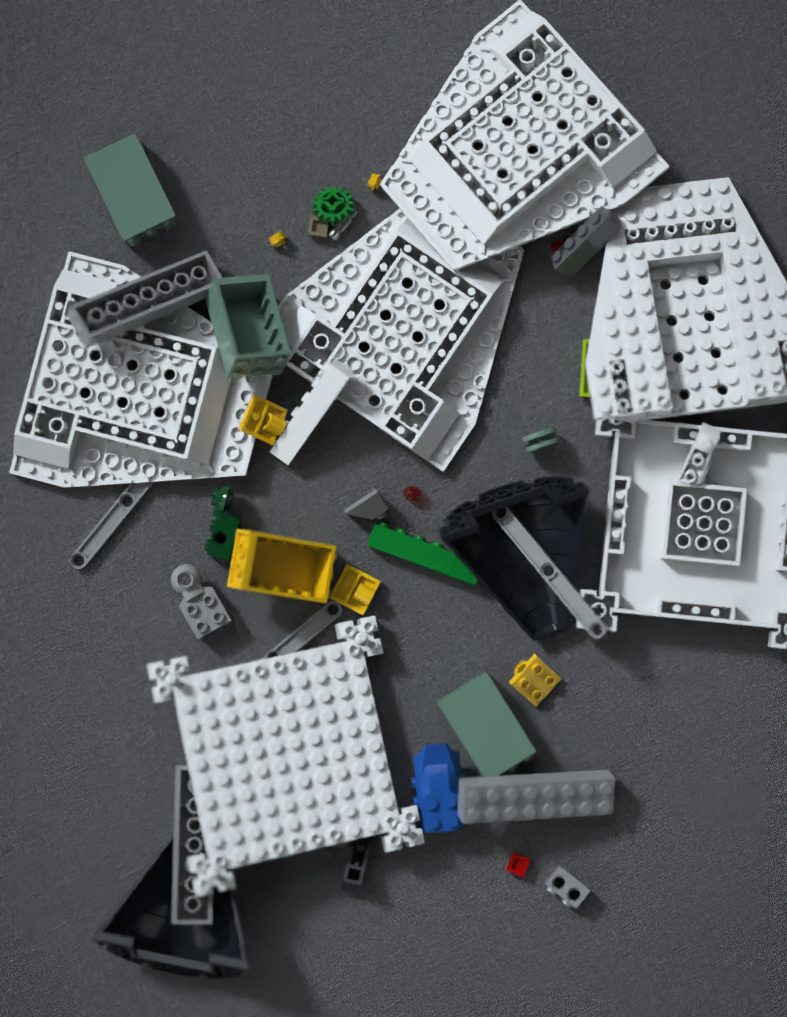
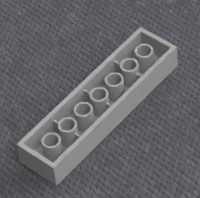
M206 250L71 305L68 318L85 348H89L206 299L213 279L223 277Z
M175 766L171 923L212 924L213 887H211L212 893L195 896L192 880L197 879L196 872H190L187 861L188 856L201 853L204 854L205 859L207 858L188 766Z
M609 770L459 778L458 816L463 824L610 815L613 814L615 777Z

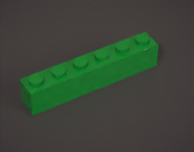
M379 522V525L374 524L367 546L476 585L477 578L455 556L452 550L443 549V544L433 542V545L426 543V538L418 535H415V538L407 536V531L399 528L397 531L389 529L390 525Z

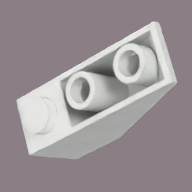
M702 423L678 477L679 481L696 488L719 440L721 430Z

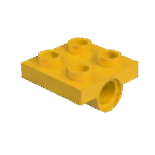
M252 394L238 430L269 445H274L277 436L281 435L285 429L286 420L284 419L288 410L258 395Z
M346 564L329 598L364 615L381 581Z
M533 654L528 661L524 660L517 664L514 669L516 675L509 683L537 707L562 678L537 655Z

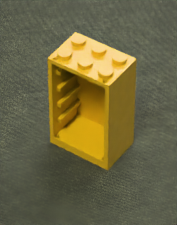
M237 529L227 587L327 603V599L330 597V580H332L334 575L333 563L337 557L336 546Z

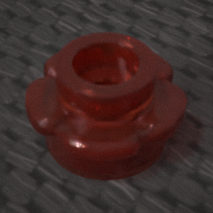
M405 486V492H402L408 500H417V497H421L419 487Z

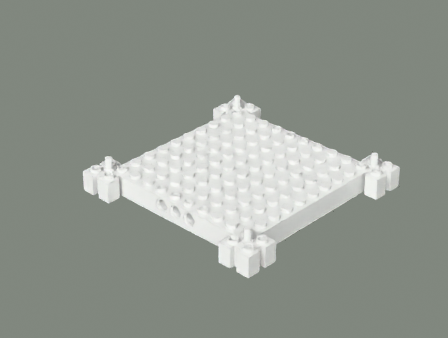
M613 418L596 420L594 436L610 438L612 432H614L598 597L596 596V590L579 589V592L606 624L608 631L616 632L618 616H612V612L775 628V632L769 631L768 647L787 649V434L715 427L721 430L719 440L695 488L679 481L678 477L701 427L700 425L650 420L627 422ZM576 620V628H584L580 624V622ZM599 624V630H603L602 626Z
M375 616L358 619V625L354 626L353 620L335 624L337 639L344 640L341 643L184 676V673L189 672L186 656L170 659V665L165 667L163 661L146 665L149 680L155 679L156 687L151 688L154 703L171 700L170 694L173 696L204 841L206 859L203 853L187 857L190 872H196L197 879L192 880L195 896L212 893L211 887L217 886L219 891L235 888L233 873L231 871L226 872V869L372 835L386 833V835L380 836L384 852L402 849L401 843L405 842L407 847L425 844L422 828H416L414 823L415 821H420L417 805L397 808L365 661V657L383 653L380 638L374 639L373 632L378 631Z

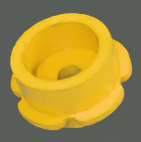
M372 173L367 184L371 191L374 188H379L382 181L379 178L380 174Z
M282 231L277 232L269 238L270 246L275 245L276 248L286 242L285 238L287 236Z

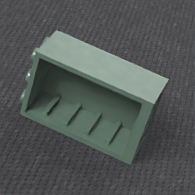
M136 133L83 158L127 246L131 245L134 247L142 243V239L146 237L153 238L159 234L158 231L164 228L166 230L172 229L179 222Z
M269 274L214 278L205 300L226 377L240 379L248 376L259 377L261 375H278L282 373L291 355Z
M486 671L437 701L483 777L501 776L500 774L506 770L509 773L518 767L517 764L522 760L527 762L535 757V748Z

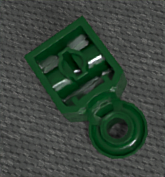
M231 485L223 486L220 489L215 488L211 505L215 506L212 516L216 517V520L211 521L209 531L212 532L210 539L206 540L204 550L207 551L206 555L228 561L232 560L236 531L240 529L242 522L236 516L225 514V510H230L234 498V493L231 492ZM224 533L226 535V542L220 544L218 536Z

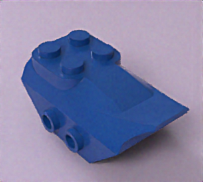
M447 743L424 745L418 755H413L415 777L411 778L412 789H416L417 797H413V802L418 808L419 826L422 828L423 833L465 829L466 824H463L458 816L459 778H466L465 773H461L460 752L451 749Z

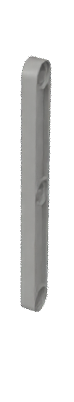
M154 482L129 484L72 554L70 563L75 569H83L88 565ZM125 496H131L133 499V503L129 507L124 506L122 503V499ZM77 555L84 557L85 561L82 566H77L74 563V558Z
M508 506L504 507L506 514L503 518H499L497 510L492 511L493 518L589 635L596 639L605 637L608 631L606 624ZM548 565L554 568V573L551 576H547L544 571ZM597 624H600L603 628L601 635H595L593 632V628Z
M336 601L327 603L260 660L269 658L272 653L281 656L297 652L341 615L342 606ZM331 604H336L339 607L338 614H329L328 607Z

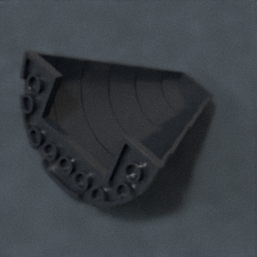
M538 477L533 483L528 484L521 480L490 489L479 494L477 501H465L455 508L443 520L445 526L439 528L441 541L454 552L455 556L486 587V590L502 605V608L533 641H540L547 636L558 635L568 630L571 611L493 518L492 511L497 510V516L503 518L506 514L504 507L508 506L570 582L576 586L575 581L580 561L579 553L587 515L586 508L590 488L584 482L579 481L576 484L572 478ZM551 565L546 566L545 574L551 576L554 573V568Z
M172 832L169 839L154 855L153 860L139 875V879L108 916L107 921L94 934L93 939L99 946L106 944V951L138 965L144 964V961L148 962L152 969L194 978H198L201 973L210 979L239 978L241 974L245 975L248 972L249 964L244 948V939L233 888L219 891L217 886L213 887L212 924L171 923Z

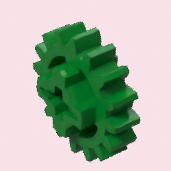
M333 185L330 190L328 187H325V192L318 191L319 196H314L315 202H312L314 215L318 217L319 221L324 220V224L330 221L332 226H334L336 221L342 224V219L349 220L348 215L353 214L354 202L353 196L349 195L348 190L343 192V187L336 189L335 185Z

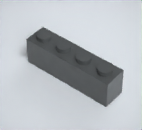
M600 206L550 256L554 269L572 278L622 228L618 215Z

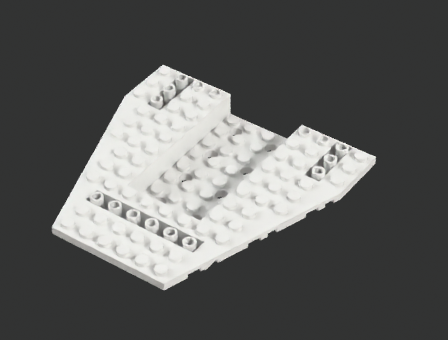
M518 0L476 34L459 64L456 65L440 90L439 95L431 104L430 109L409 138L407 145L400 152L398 159L380 183V187L453 271H457L585 221L600 206L608 210L623 206L667 171L669 165L657 153L656 148L641 125L548 21L533 11L531 12L521 0ZM563 70H571L572 76L568 78L562 76ZM534 94H541L543 99L539 102L533 101L532 96ZM590 97H594L598 103L590 106L587 104V100ZM505 118H511L513 124L505 126L502 121ZM559 122H566L568 127L565 130H560L557 128V124ZM475 142L483 144V148L478 151L474 150L472 146ZM530 146H536L538 152L532 155L527 152V149ZM501 170L507 171V178L500 179L497 176L498 172Z
M730 178L649 186L625 205L613 209L612 212L618 215L622 228L606 243L585 363L594 420L613 418L615 420L633 422L787 402V282ZM705 277L708 284L701 285L698 282V278ZM666 281L670 284V288L667 290L662 289L660 283ZM711 313L714 316V320L711 322L707 321L704 318V314ZM674 318L677 324L670 326L667 324L666 319ZM711 350H718L721 356L719 358L712 357ZM673 355H681L683 361L680 363L675 362ZM717 387H725L727 389V394L720 395L717 391ZM686 391L689 394V399H681L679 392Z
M398 209L356 243L349 246L344 252L315 272L314 275L298 285L297 288L285 295L280 302L278 309L291 351L286 366L313 383L317 376L321 378L324 374L321 370L327 362L331 363L336 358L354 371L336 399L444 472L476 424L524 249L518 246L453 271L405 214ZM406 278L413 281V286L409 289L402 286V281ZM442 300L445 303L444 309L436 310L434 302ZM384 310L391 312V318L387 321L382 320L380 317L381 312ZM415 332L423 334L421 342H415L412 339V335ZM367 342L370 346L369 351L361 352L359 344ZM393 364H399L402 367V371L399 374L391 372L390 368ZM373 395L380 398V403L377 406L369 404V398Z
M69 251L65 267L53 288L14 434V456L9 473L64 488L246 476L256 438L239 431L238 428L252 394L267 399L273 375L248 376L240 379L227 378L212 322L188 307L85 348L68 318L70 306L141 276L124 265ZM55 342H63L64 347L61 351L54 350ZM95 350L101 353V357L97 361L91 359V353ZM131 360H136L138 363V367L134 371L128 369V363ZM167 370L175 372L174 379L167 380L165 378ZM47 378H52L54 382L50 389L44 387V381ZM83 388L90 389L91 394L88 398H82L81 390ZM122 397L128 400V405L125 408L118 406V400ZM158 407L165 409V415L161 418L155 416V410Z

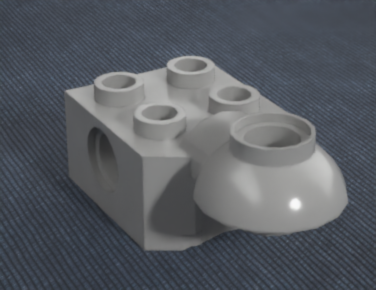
M182 564L174 569L171 575L172 588L184 597L179 607L197 639H201L232 621L214 587H202V575L197 567L191 564ZM184 574H188L191 577V582L188 585H184L181 582V577Z

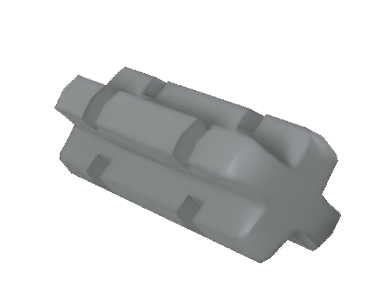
M355 208L352 209L353 214L348 215L349 220L342 219V224L337 222L334 225L335 228L331 229L328 233L330 238L337 240L340 237V233L344 232L351 223V219L358 214Z

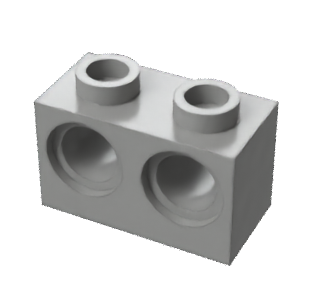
M560 865L545 882L548 886L546 890L554 896L557 894L563 898L561 902L569 908L573 906L577 909L591 891ZM558 877L564 879V884L561 887L554 885V880ZM573 889L579 891V896L576 899L569 897V893Z

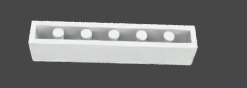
M336 358L331 363L327 362L321 370L324 374L321 378L317 376L311 385L313 390L305 393L301 399L304 403L301 407L297 406L291 414L293 416L290 422L286 421L281 436H277L270 450V453L287 465L295 458L354 373V371Z

